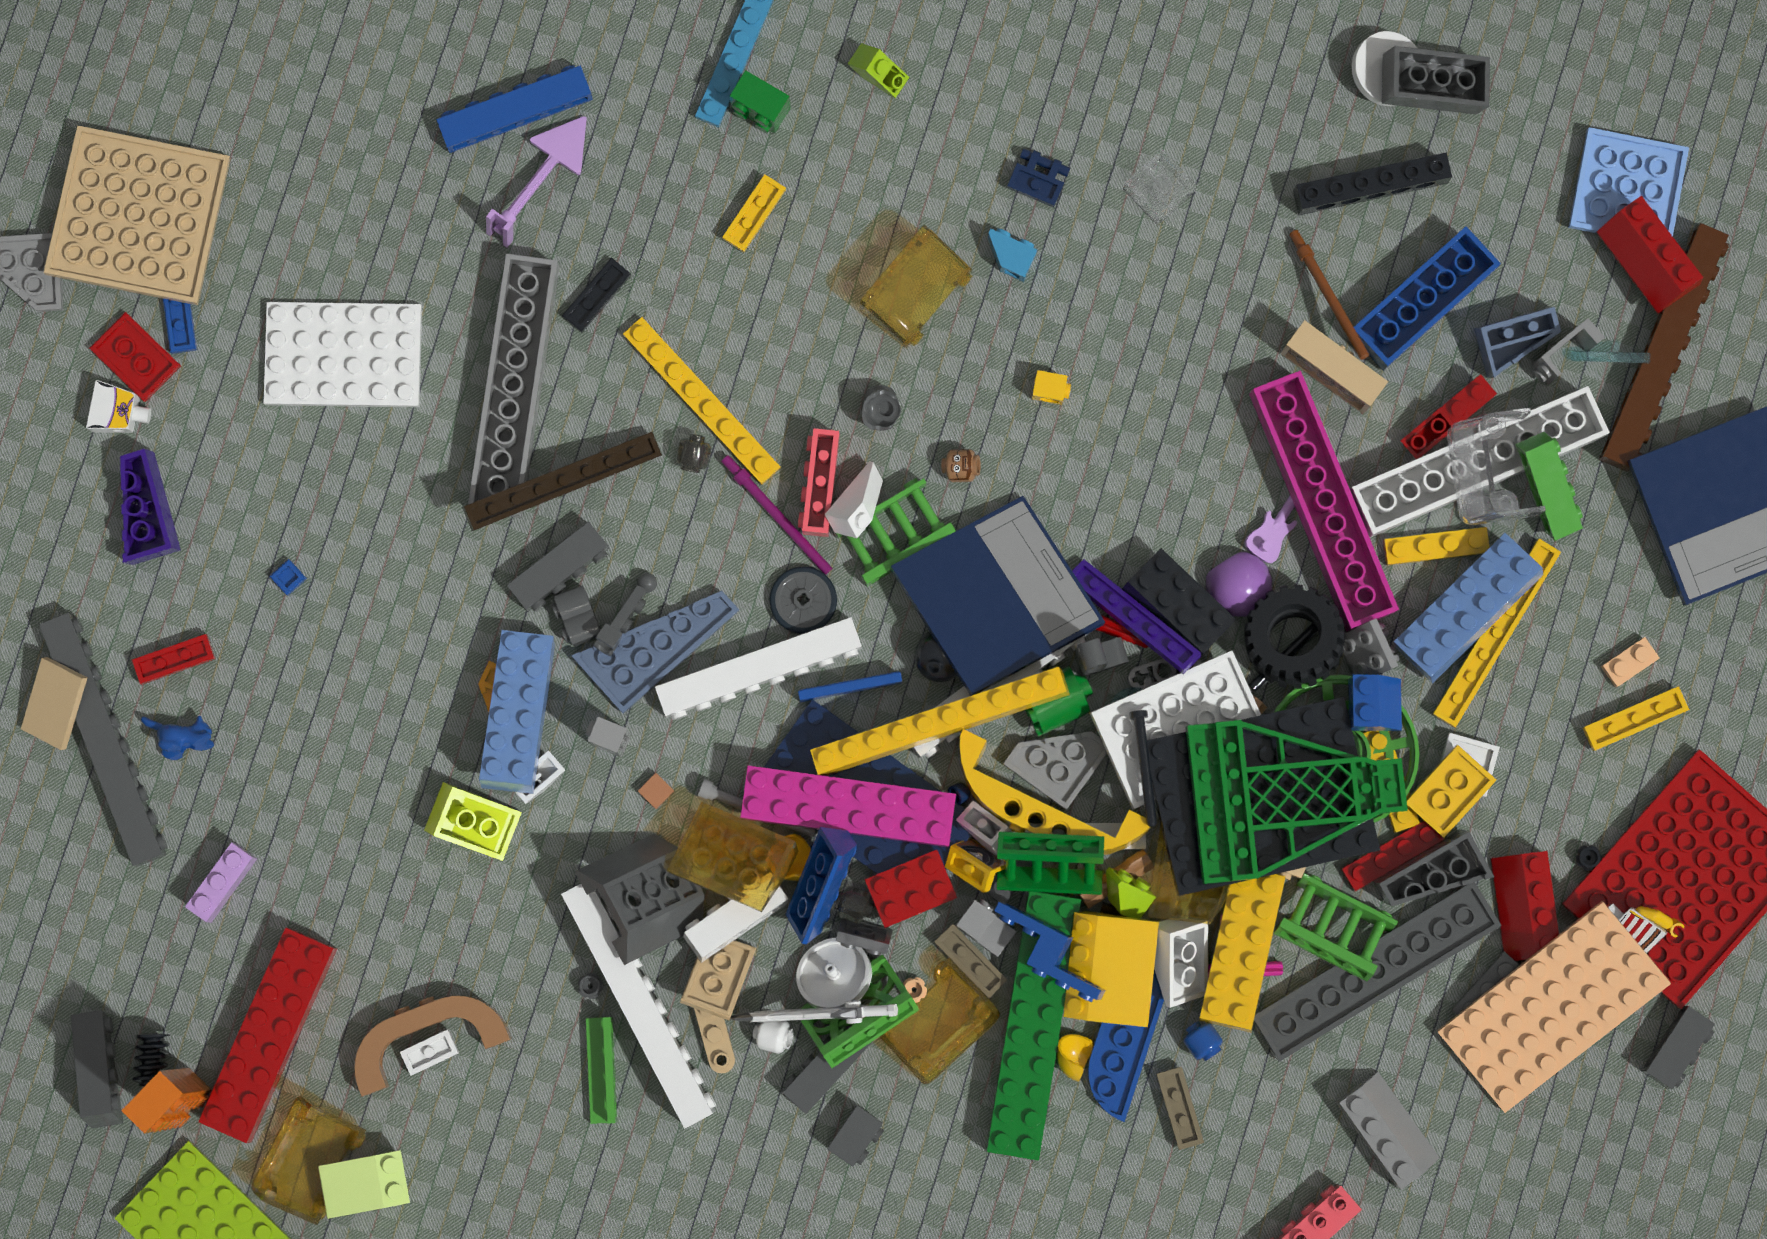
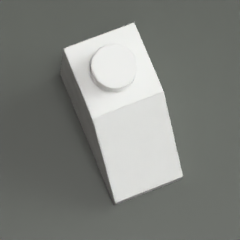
M974 801L956 819L966 831L995 856H997L998 833L1012 832L1006 824Z

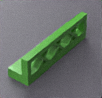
M613 1017L586 1018L590 1124L617 1123Z

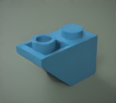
M997 228L996 231L990 229L988 241L1000 272L1024 282L1037 254V249L1033 248L1034 244L1025 239L1017 241L1011 238V234L1003 229Z

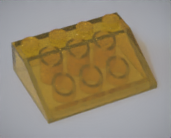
M701 802L667 872L762 912L787 876L799 850L794 840Z

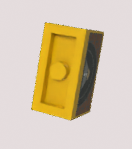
M969 838L967 842L961 841L951 845L945 868L985 893L990 891L995 873L1005 869L1006 861L1004 859H997V856L972 838Z

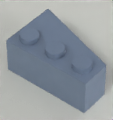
M1555 307L1544 308L1474 328L1487 378L1496 377L1500 372L1515 364L1522 357L1561 332Z

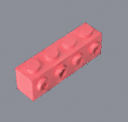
M813 428V436H808L806 451H811L810 461H805L804 476L808 477L807 487L802 486L801 502H805L804 512H799L798 527L802 528L803 535L829 537L830 523L825 513L830 509L833 502L840 438L839 431Z
M1331 1184L1320 1194L1322 1199L1315 1205L1311 1202L1302 1209L1300 1213L1303 1216L1296 1222L1293 1219L1282 1227L1281 1231L1283 1233L1277 1239H1330L1362 1209L1341 1185L1337 1184L1334 1187Z

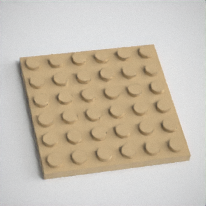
M77 125L44 274L198 305L231 160L230 156Z

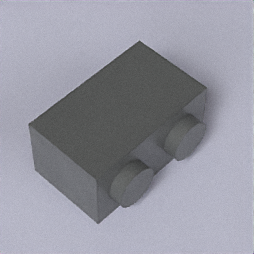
M856 1105L827 1149L852 1167L856 1163L861 1165L869 1154L865 1150L871 1141L876 1143L884 1132L880 1128L883 1122L859 1105Z

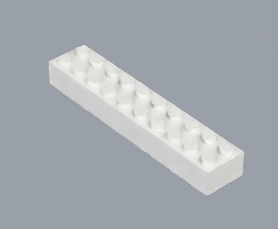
M1589 386L1353 486L1350 491L1369 537L1371 538L1525 472L1516 444L1541 432H1545L1551 438H1556L1561 452H1558L1559 457L1604 438L1610 432Z
M579 884L562 893L561 895L684 1129L715 1112L713 1107L716 1106V1103L710 1092L705 1093L700 1084L704 1080L697 1068L692 1070L688 1062L692 1057L685 1045L680 1047L676 1039L679 1033L674 1023H668L663 1014L667 1013V1010L662 1000L654 998L651 991L655 987L648 975H642L639 969L643 966L640 958L624 965L612 944V941L621 937L622 934L615 924L608 907L605 905L599 890L587 895L582 885Z

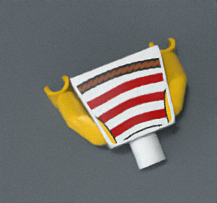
M1614 903L1608 907L1646 953L1667 933H1670L1675 938L1678 937L1673 932L1675 926L1684 928L1680 921L1670 918L1656 909L1644 906L1637 907L1636 909L1631 907L1623 914Z

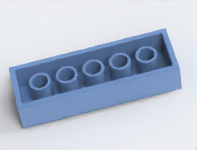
M1504 533L1394 641L1395 648L1433 684L1543 576V567Z
M501 630L479 776L481 788L534 794L555 650L554 637L551 635Z

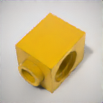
M1037 370L1032 400L1062 405L1064 398L1069 399L1071 384L1067 383L1068 376Z

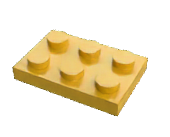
M1456 744L1406 799L1407 805L1444 838L1495 783L1496 779Z

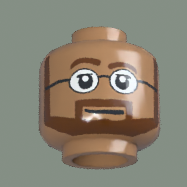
M972 449L949 450L946 458H943L941 462L942 473L947 475L950 482H972L980 474V457Z

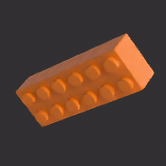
M190 1068L159 1071L121 1111L144 1134L161 1132L162 1130L166 1131L167 1129L171 1130L172 1128L176 1129L177 1127L181 1128L191 1118L189 1115L191 1110L199 1109L208 1101L209 1096L207 1094L212 1089Z

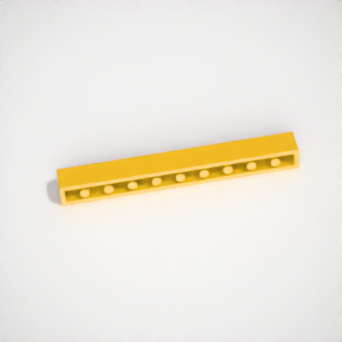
M1056 667L811 749L810 751L817 774L829 776L960 732L963 729L966 730L1068 696L1070 693L1062 669Z

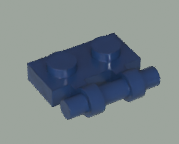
M1023 148L1020 158L1029 162L1027 167L1019 163L1016 164L1007 188L1054 208L1064 185V182L1055 178L1057 174L1067 177L1071 168L1063 165L1060 160L1055 159L1053 161L1041 156V152L1036 150L1032 152ZM1036 165L1050 170L1048 175H1045L1034 169Z

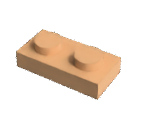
M1644 637L1602 665L1601 668L1616 688L1660 658L1646 637Z

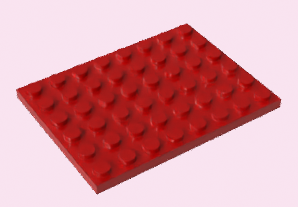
M1698 749L1607 851L1599 864L1584 877L1562 902V905L1577 919L1603 901L1607 907L1614 903L1623 914L1631 907L1636 909L1637 907L1644 906L1659 910L1670 918L1680 921L1684 928L1675 926L1673 932L1678 937L1675 938L1670 933H1667L1647 954L1671 982L1660 993L1678 1009H1682L1767 912V808L1705 753Z

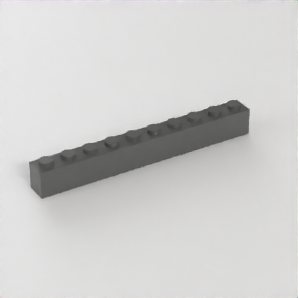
M66 613L39 624L52 660L88 677L75 719L132 866L139 867L166 856L167 842L162 833L158 834L155 826L158 824L157 816L153 809L149 810L146 800H149L148 793L144 785L140 786L137 780V776L140 775L138 767L134 761L130 762L127 752H130L129 744L125 737L121 738L118 728L121 727L120 721L116 713L112 714L108 704L112 703L106 689L102 690L99 682L102 679V675L98 666H93L90 659L93 652L88 641H83L80 632H83L84 629L78 617L75 618L70 613Z

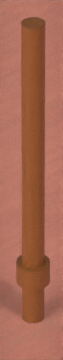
M1298 230L1292 231L1289 236L1297 248L1296 253L1301 262H1305L1360 360L1367 358L1369 353L1314 259L1315 253L1309 244L1306 245Z

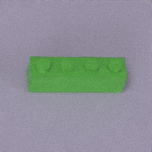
M1541 432L1517 443L1516 446L1545 532L1556 541L1583 529L1580 521L1583 515L1579 506L1574 503L1575 491L1571 483L1567 482L1565 475L1568 474V470L1564 461L1559 458L1558 452H1561L1556 438H1551L1545 432Z

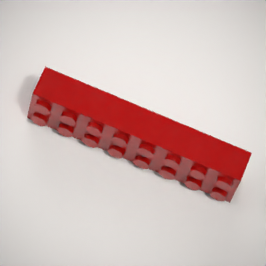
M285 927L198 1121L199 1123L244 1143L252 1142L338 950L337 948L294 929Z

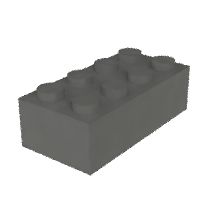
M1394 46L1383 54L1382 104L1476 115L1489 107L1490 57Z

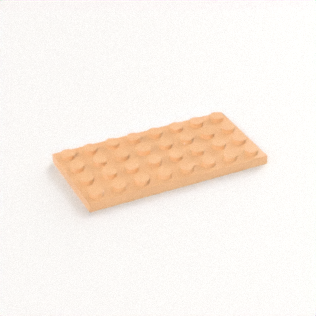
M1601 901L1437 1031L1504 1113H1506L1668 987L1671 982L1607 905Z

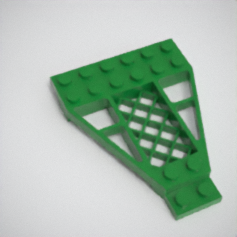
M1242 720L1186 726L1202 884L1258 879L1379 814L1408 811L1402 758L1376 761L1366 757H1359L1246 723ZM1243 729L1276 738L1278 764L1247 767ZM1283 741L1329 754L1332 759L1287 763ZM1332 766L1326 775L1322 774L1315 767ZM1307 768L1300 777H1297L1290 771L1292 769ZM1336 768L1347 776L1340 787L1328 779ZM1310 770L1322 779L1314 790L1302 781ZM1280 771L1274 780L1264 772ZM1249 773H1255V774L1253 775V777H1252V778L1249 780V782H1248V775H1247V774H1249ZM1284 773L1296 781L1288 792L1277 784ZM1259 775L1270 784L1262 795L1251 786ZM1324 783H1327L1336 791L1328 802L1317 793ZM1347 784L1349 795L1343 791ZM1298 785L1310 793L1303 804L1291 796ZM1273 787L1284 795V798L1277 806L1265 798ZM1249 791L1259 798L1252 808ZM1339 794L1350 803L1343 813L1331 805ZM1313 797L1324 805L1317 816L1306 808V805ZM1287 799L1299 808L1291 819L1279 810ZM1261 802H1264L1273 810L1265 821L1254 813ZM1327 809L1338 816L1320 819ZM1351 810V816H1346ZM1302 811L1313 819L1295 821ZM1276 813L1286 821L1268 824ZM1252 817L1261 825H1253ZM1339 824L1338 830L1295 851L1293 835L1295 827ZM1284 829L1287 835L1289 856L1258 871L1254 832Z

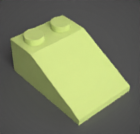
M401 1150L318 1166L327 1219L410 1203Z

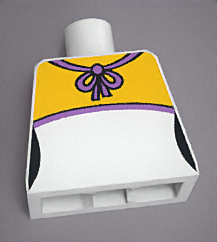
M96 380L86 428L95 433H132L135 421L142 423L150 422L151 408L139 406L140 397L135 393Z

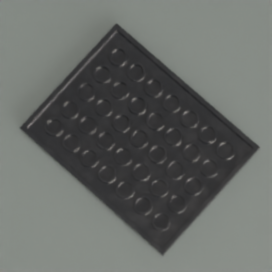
M1344 697L1242 719L1246 723L1358 756ZM1243 729L1246 766L1278 764L1276 738ZM1186 732L1147 740L1153 793L1177 896L1247 881L1202 884ZM1283 741L1287 763L1332 759L1329 754ZM1332 766L1315 768L1326 775ZM1307 768L1292 769L1290 771L1297 777H1300ZM1336 768L1328 779L1340 787L1347 776ZM1310 770L1302 781L1314 790L1322 779ZM1280 771L1264 773L1274 780ZM1249 773V774H1247V775H1248V782H1249V780L1253 777V775H1254L1255 773ZM1284 773L1277 784L1288 792L1296 781ZM1260 775L1251 784L1261 795L1270 785ZM1324 783L1317 793L1328 802L1336 791L1327 783ZM1347 784L1343 791L1349 795ZM1300 785L1291 794L1301 804L1310 795ZM1273 787L1265 798L1277 806L1284 798V795ZM1249 791L1252 808L1259 798ZM1339 794L1331 805L1343 813L1350 803ZM1315 797L1306 805V808L1315 816L1324 807ZM1287 799L1279 810L1291 819L1299 808ZM1261 802L1254 813L1265 821L1273 810L1264 802ZM1327 809L1320 819L1338 816ZM1351 810L1346 816H1351ZM1303 811L1295 819V821L1313 820ZM1276 813L1268 824L1286 821ZM1252 817L1253 825H1261ZM1373 818L1261 877L1379 851L1380 846ZM1339 824L1295 827L1293 830L1295 851L1338 830ZM1284 829L1254 832L1258 871L1289 856L1287 835Z

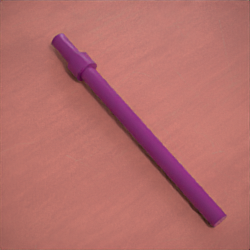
M727 455L721 462L734 475L733 479L739 486L743 485L814 564L827 575L833 568L750 479L751 475L745 468L741 469Z

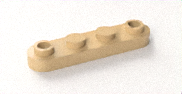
M694 1008L711 1069L717 1073L729 1072L734 1067L735 1056L725 1019ZM724 1055L727 1062L725 1065L717 1063L718 1056Z

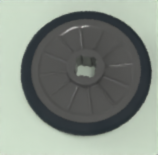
M795 567L781 574L774 582L769 598L770 609L774 618L782 627L794 633L805 634L824 627L832 619L837 607L836 590L832 581L823 572L812 567ZM802 595H806L808 600H810L804 606L797 600Z

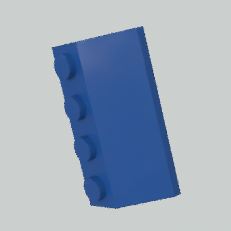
M820 827L785 915L802 944H808L822 932L825 923L829 920L832 905L838 898L841 883L847 876L849 863L857 849L856 842L847 830Z

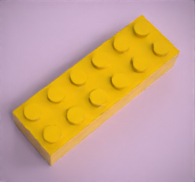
M1273 874L1229 885L1201 1009L1200 1021L1251 1033L1286 876Z

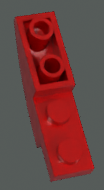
M1480 374L1400 441L1415 459L1421 458L1496 396V391Z

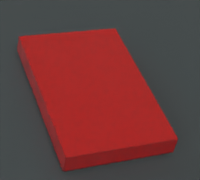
M126 312L89 348L144 402L181 367Z

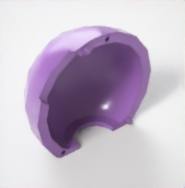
M1239 552L1209 571L1206 576V591L1232 616L1246 617L1250 610L1255 609L1254 603L1259 598L1264 600L1266 593L1272 590V577L1268 567L1260 558L1248 552Z

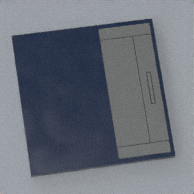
M1767 406L1627 461L1683 606L1767 573Z
M1024 496L891 565L890 568L970 696L986 690L1098 629L1105 623Z

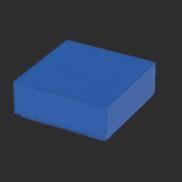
M290 559L270 575L271 579L287 596L307 579Z

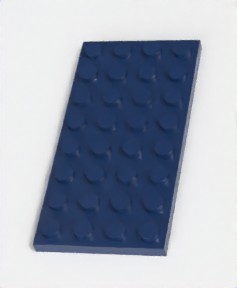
M812 699L763 768L818 775L810 750L859 734V732ZM891 755L829 775V777L941 792ZM955 802L949 847L851 834L857 844L854 858L876 874H879L934 850H938L945 867L951 845L961 841L967 842L971 836L956 821L965 808Z

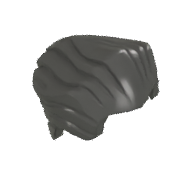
M875 385L864 394L861 407L864 425L871 430L884 431L891 429L901 413L899 400L894 390L885 385Z

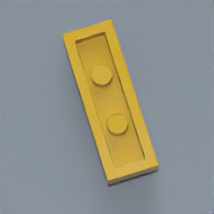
M764 174L722 239L744 253L785 193L786 187Z

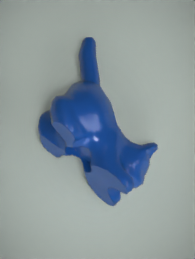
M200 715L191 726L163 725L147 717L141 718V722L145 726L157 731L158 746L162 749V755L167 759L178 760L182 758L184 751L188 748L203 751L214 747L213 741L210 740L212 729L202 720Z

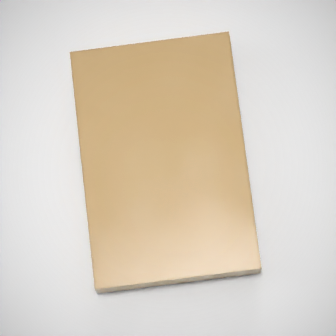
M48 657L41 658L21 730L59 750L66 749L88 677Z
M734 940L702 963L697 957L680 1003L730 1021L756 948Z

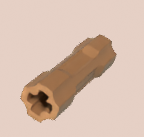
M1142 849L1113 869L1117 871L1123 869L1131 874L1134 879H1137L1155 867L1147 853ZM1106 873L1102 878V895L1078 894L1087 909L1108 896Z

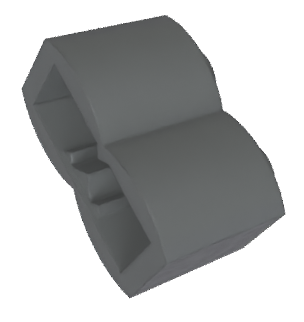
M582 585L554 596L556 603L552 604V608L557 619L562 617L565 627L561 628L566 643L571 641L575 647L595 639L601 628L585 587Z

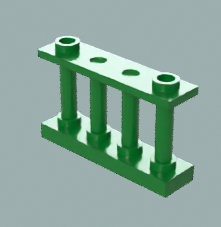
M999 832L997 859L1006 860L1004 870L998 872L997 890L1102 895L1103 870H1095V864H1103L1105 836ZM1016 860L1032 861V867L1016 866ZM1042 862H1058V868H1042ZM1069 863H1085V869H1069Z

